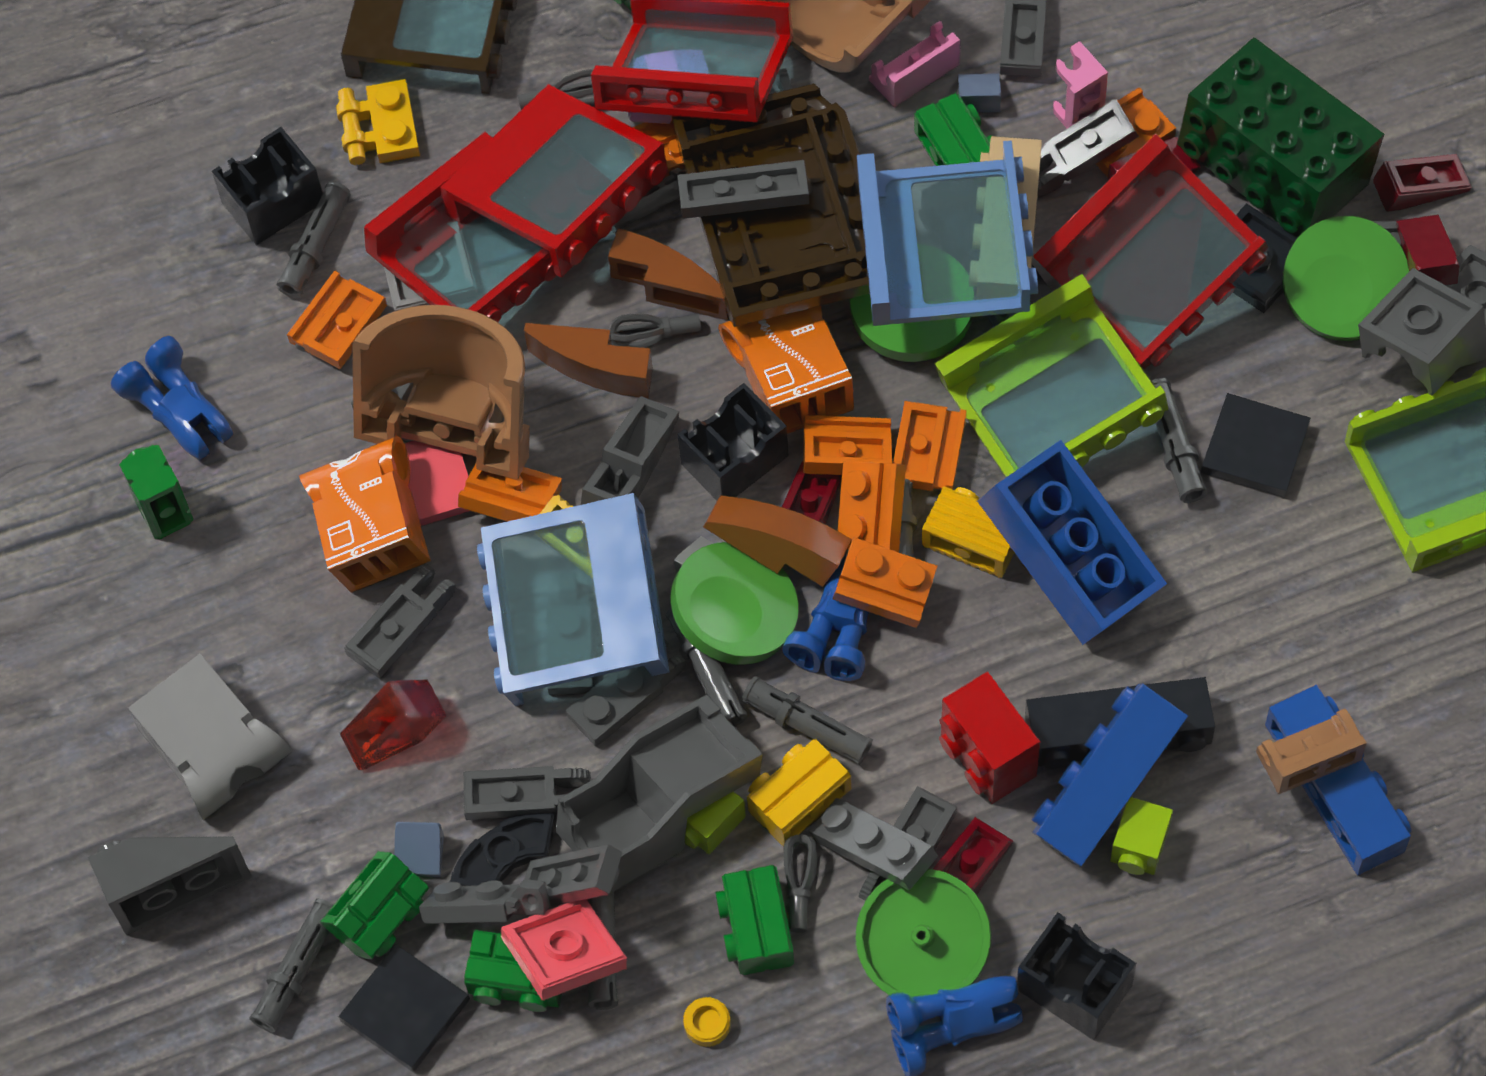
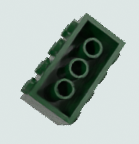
M1253 37L1188 94L1177 145L1190 158L1197 159L1214 172L1220 181L1231 185L1244 195L1250 204L1261 208L1273 217L1284 230L1299 237L1312 225L1335 216L1369 185L1385 134Z

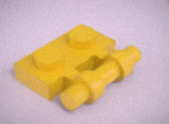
M406 79L365 86L368 98L365 101L355 100L354 90L351 88H343L338 91L339 103L336 105L338 120L343 122L344 134L341 136L343 150L348 153L350 164H363L366 161L365 152L377 150L379 163L420 156ZM371 119L373 131H361L359 121Z

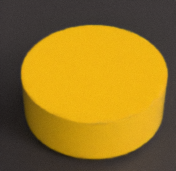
M703 997L696 999L686 1008L683 1017L686 1035L693 1043L699 1046H715L721 1043L730 1031L729 1011L721 1001L715 998Z

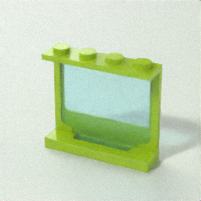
M1083 274L1031 304L1029 312H1018L935 363L941 382L959 409L967 410V421L1005 477H1008L1059 440H1062L1079 465L1083 467L1088 463L1091 456L1104 448L1105 450H1110L1117 447L1126 439L1127 434L1140 426L1148 427L1153 425L1168 410L1165 391L1161 386L1154 387L1095 303L1092 288Z
M1486 367L1476 371L1470 378L1457 383L1446 381L1433 396L1428 393L1418 397L1408 395L1395 401L1391 407L1377 412L1366 410L1356 415L1352 421H1349L1344 442L1412 573L1486 546Z

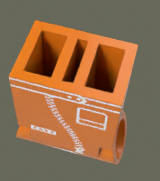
M821 306L736 327L732 325L731 321L719 324L720 336L729 353L740 366L745 368L747 378L754 393L787 426V434L804 428L805 415L838 416L854 410L852 377L825 320L822 319Z
M399 436L363 449L347 459L334 461L299 475L301 483L314 502L312 505L327 568L351 593L431 561L414 499L408 487L410 482L408 452L403 440Z

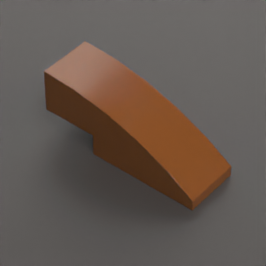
M617 229L608 255L611 278L644 285L647 302L728 320L729 315L720 285L709 273L691 259L669 246L640 234Z
M525 323L524 333L527 349L546 365L569 378L597 389L639 398L642 396L649 399L653 372L650 348L612 345L610 330Z
M721 495L703 528L778 574L782 567L787 564L822 587L838 568L851 541V538L801 513L769 503Z

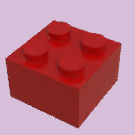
M988 671L942 699V718L939 719L941 724L940 743L951 759L954 760L958 757L967 769L964 772L965 777L978 795L984 793L993 804L1037 776L1040 741Z

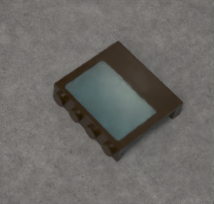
M354 0L341 51L346 77L362 79L366 62L478 75L481 92L490 94L493 79H499L501 75L502 55L499 52L501 44H508L510 35V21L507 20L509 11H515L517 0Z

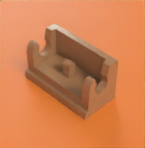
M1344 708L1337 711L1336 715L1332 716L1331 719L1275 742H1272L1271 739L1261 742L1262 745L1257 747L1256 753L1279 795L1361 761L1367 742L1363 735L1360 734L1349 712Z

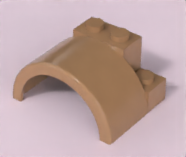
M931 0L758 1L790 3L793 39L790 45L822 67L836 72L848 73L855 70L908 15L914 19Z
M423 305L389 313L375 320L362 330L352 343L354 438L378 444L399 436L476 456V469L518 480L529 458L530 426L523 424L525 360L517 340L505 327L495 320L469 309L447 305ZM413 382V388L407 402L391 391L399 386Z

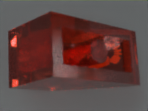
M428 679L388 681L342 730L340 735L357 769L365 770L421 743L447 715Z

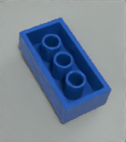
M1059 440L997 483L977 501L1082 645L1167 584L1062 440Z

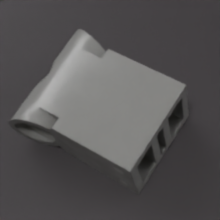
M198 654L128 707L138 731L188 788L202 821L230 801L243 783L262 776L292 753V749L284 739L271 728L252 717L247 708L201 654Z

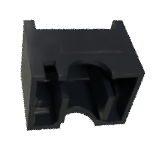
M282 127L262 138L259 148L249 158L242 161H235L233 158L227 161L230 168L228 171L223 173L220 166L212 170L222 204L256 246L316 208L323 194L316 168ZM294 170L298 174V176L293 175L291 171Z
M745 383L724 398L722 406L713 416L705 421L696 419L692 422L693 431L689 434L686 429L677 434L681 465L716 501L720 495L737 497L789 456L787 426Z
M1057 912L1018 966V991L1081 1033L1095 1040L1133 986L1137 963L1114 948L1106 949L1094 943L1084 934L1079 925L1075 923L1073 927H1070L1066 924V917ZM1053 948V956L1050 958L1048 963H1045L1042 966L1041 971L1039 969L1040 963L1045 958L1050 949Z

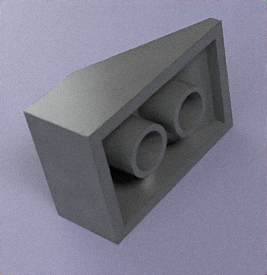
M233 836L130 837L124 841L115 840L106 843L98 849L96 854L88 857L107 903L126 935L252 877Z

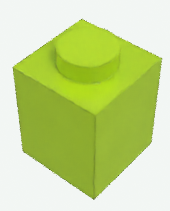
M733 791L688 817L685 844L692 849L699 846L710 855L746 817L744 800Z
M1130 797L1126 803L1113 843L1110 862L1118 864L1120 869L1131 874L1142 875L1145 872L1155 875L1170 828L1173 810Z

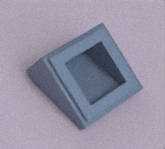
M958 74V93L965 105L973 104L977 112H1000V74Z
M396 822L395 856L418 877H441L444 841L441 824Z

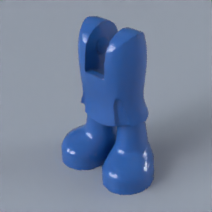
M166 336L156 341L149 348L145 356L147 369L170 390L165 396L157 388L147 370L137 361L127 363L116 372L111 381V388L123 399L138 401L153 413V419L166 426L186 452L196 459L202 460L210 454V451L200 435L193 429L195 426L203 422L221 443H225L234 433L223 414L202 395L197 383L191 382L181 368L183 350L179 342L173 336Z
M844 554L838 568L826 582L819 604L811 613L813 620L806 632L793 631L786 638L782 651L792 663L804 670L817 673L823 662L831 631H838L840 634L835 646L827 654L824 670L826 675L832 679L853 681L860 679L865 669L866 660L862 652L858 650L861 636L867 632L869 612L833 600L847 556Z
M1013 976L991 977L959 989H940L937 994L911 997L902 992L888 995L886 998V1010L893 1027L891 1037L904 1074L906 1076L922 1074L926 1069V1054L938 1046L948 1043L956 1046L964 1040L1003 1032L1022 1023L1023 1013L1021 1007L1011 1002L1019 994L1016 978ZM940 1016L939 1022L919 1026L925 1020Z

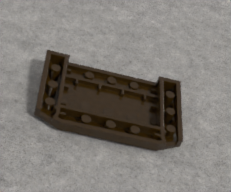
M810 84L769 94L757 122L685 116L672 118L686 174L804 160L809 204L699 217L727 312L734 327L870 294L857 169V155H860L846 112L836 102L831 104L821 95V90L817 85Z

